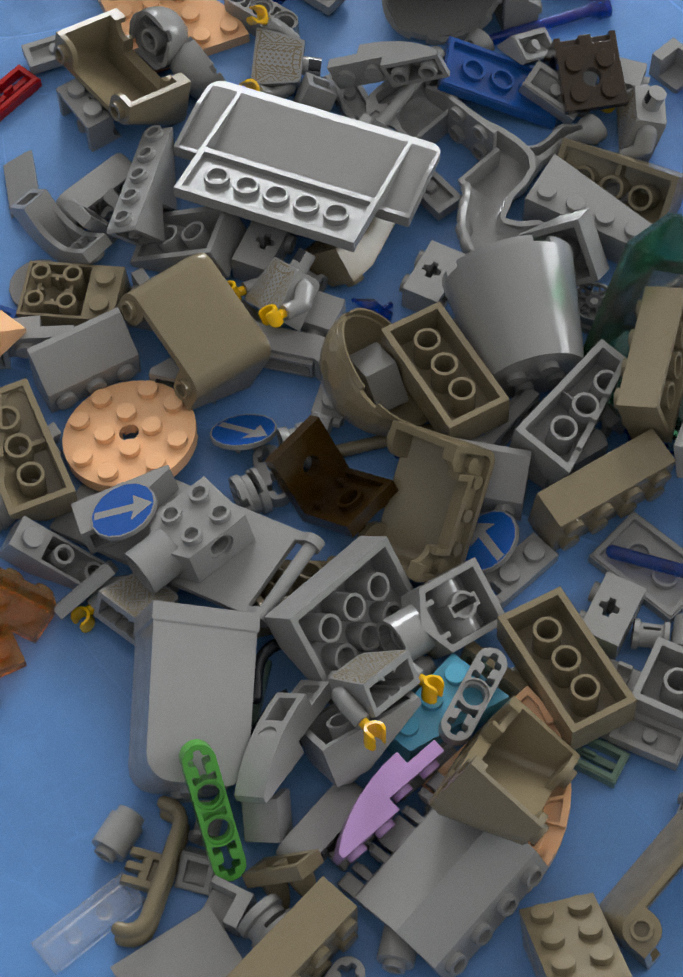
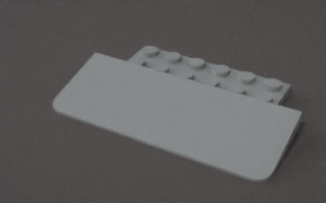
M216 81L207 86L196 102L173 146L174 156L191 161L174 186V197L354 252L374 217L405 227L410 226L440 161L441 151L436 144L230 82Z

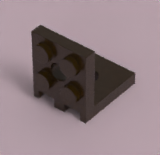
M615 30L608 31L606 35L591 37L590 34L578 35L575 40L560 42V38L553 39L542 62L558 74L565 115L622 107L628 104ZM588 71L596 73L599 77V84L595 86L586 84L583 80V74Z
M310 415L264 460L302 521L351 537L361 532L374 515L383 509L399 491L391 479L349 468L320 418ZM310 456L312 464L305 473L303 469L304 461Z

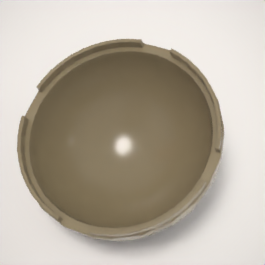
M355 308L341 315L334 322L322 344L319 370L322 385L329 401L346 421L371 434L387 436L393 420L422 427L428 420L406 387L408 402L390 411L380 403L375 405L364 391L365 385L358 376L349 355L375 342H378L381 346V329L392 323L372 310Z

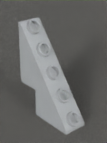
M153 125L143 132L107 227L108 235L135 246L164 242L163 212L177 210V199L174 197L176 178L173 127L162 129L159 125Z

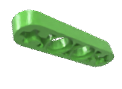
M200 739L190 740L182 746L179 753V762L207 857L216 876L226 881H234L245 872L246 858L217 758L207 742ZM197 750L202 755H207L201 759L206 774L200 776L193 761H190L194 757L193 752ZM206 784H213L218 788L217 796L210 802H202L198 799L199 789ZM215 819H224L228 822L226 832L217 837L209 835V824ZM226 846L230 856L234 859L230 869H225L221 865L224 863V858L219 847Z

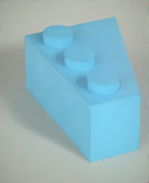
M454 653L444 661L432 674L438 675L443 679V696H437L435 704H428L421 699L422 686L417 690L415 694L420 697L422 704L386 748L388 752L392 755L398 752L408 763L433 740L439 745L444 742L438 732L439 723L468 672L470 665ZM480 675L479 679L483 681H486L487 679L483 675ZM470 687L463 691L464 700L468 704L479 705L483 702V695L478 689ZM498 687L473 733L509 700V695ZM462 711L453 724L447 722L451 725L450 732L454 735H457L459 731H463L461 725L467 714Z

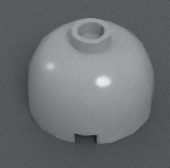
M163 6L145 8L133 14L131 18L129 34L136 38V43L139 47L134 49V51L153 70L169 67L182 45L186 41L188 42V29L185 22L175 11Z
M190 36L187 39L188 42L186 41L172 60L170 69L173 75L182 72L191 81L189 95L199 99L209 84L226 80L220 72L217 74L213 62Z

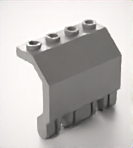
M436 771L426 785L435 793L445 776ZM422 787L417 794L429 806L428 803L433 793ZM406 805L401 812L416 827L400 815H397L393 820L396 825L383 837L376 839L391 855L389 856L374 843L368 848L370 855L377 862L382 863L381 867L372 874L366 866L356 862L351 869L366 882L365 885L350 872H347L337 885L360 906L371 912L426 961L439 977H455L465 970L468 961L478 949L490 941L493 932L504 919L515 912L519 902L529 890L540 883L549 867L537 851L528 843L521 845L439 815L433 808L423 817L414 808Z

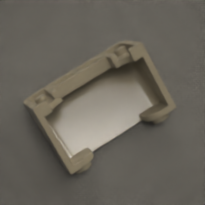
M118 8L56 32L55 47L53 49L58 63L63 64L109 111L115 121L124 125L173 126L185 120L191 81L182 72L161 78L133 50L134 37L131 34L125 36L121 23L125 22L126 16Z
M203 252L188 256L125 293L117 305L123 318L133 326L147 321L180 370L175 378L174 391L189 411L251 387L270 358L271 348L267 337L211 258Z
M393 420L386 440L389 452L400 457L393 478L399 491L385 506L381 521H372L366 524V527L358 533L357 538L359 536H387L407 577L416 582H427L454 566L465 562L492 475L495 457L491 450L407 422Z
M513 695L467 742L433 794L428 805L441 816L521 845L526 844L528 841L534 845L549 828L545 824L548 815L542 811L549 796L557 786L564 789L575 778L578 772L573 768L577 764L580 755Z
M683 811L677 813L599 905L616 942L648 970L661 956L656 946L662 938L661 923L649 908L683 869Z

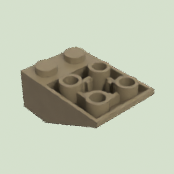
M30 260L16 316L20 318L40 315L42 326H78L117 308L122 296L129 292L131 287L126 269L120 266Z

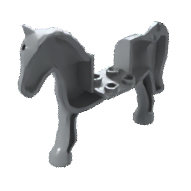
M480 28L473 29L464 40L492 51L495 49L490 36ZM439 79L423 82L388 125V127L394 128L396 132L434 144L449 133L456 143L463 144L479 160L476 165L458 179L462 197L459 199L455 231L461 251L464 254L495 241L517 237L520 233L545 223L540 220L516 221L506 218V215L513 202L526 193L539 171L549 163L553 155L556 154L558 156L563 138L588 145H596L608 136L603 122L594 114L587 113L578 123L558 125L546 139L536 145L527 146L514 134L474 112L456 96L437 90ZM388 80L383 82L370 93L366 103V114L373 119L378 118L404 86L393 88Z

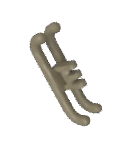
M161 796L157 800V806L161 809L159 814L161 819L172 824L162 854L133 846L129 855L135 859L142 860V863L128 860L124 869L137 874V877L122 874L119 881L123 886L148 893L137 920L131 923L117 921L111 927V932L115 935V943L122 947L135 948L144 945L152 939L158 928L175 880L182 850L188 843L190 826L186 809L179 801L169 796Z

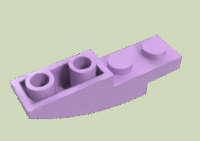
M435 740L408 763L396 752L368 782L353 804L341 829L333 861L337 866L346 858L352 864L368 849L364 843L375 834L380 839L396 825L392 818L397 814L399 808L391 799L396 804L413 790L410 783L420 775L425 780L440 766L437 759L444 750Z

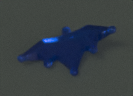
M351 299L352 302H355L361 308L372 310L392 322L393 312L389 310L393 307L392 302L382 306L375 299Z

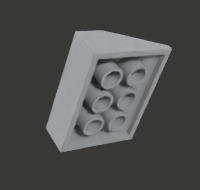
M359 536L264 616V619L279 647L308 680L327 681L331 671L339 670L357 655L383 651L377 640L376 625L379 621L402 609L401 596L413 590V587L387 536ZM332 698L328 702L330 705L333 704Z

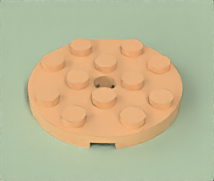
M152 380L126 381L94 391L91 396L85 399L73 411L66 423L62 437L63 452L71 472L81 483L99 492L165 465H169L175 477L190 461L198 442L197 422L194 411H189L182 400L175 394L173 388ZM123 433L124 435L139 433L134 439L123 440Z

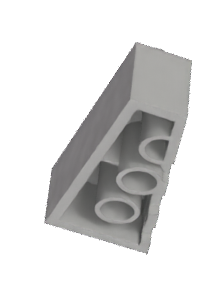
M554 154L525 197L523 221L540 220L547 222L561 215L590 208L606 259L638 272L651 251L655 226Z
M601 339L515 429L509 447L532 451L530 464L553 483L570 475L622 377L621 365L626 357Z

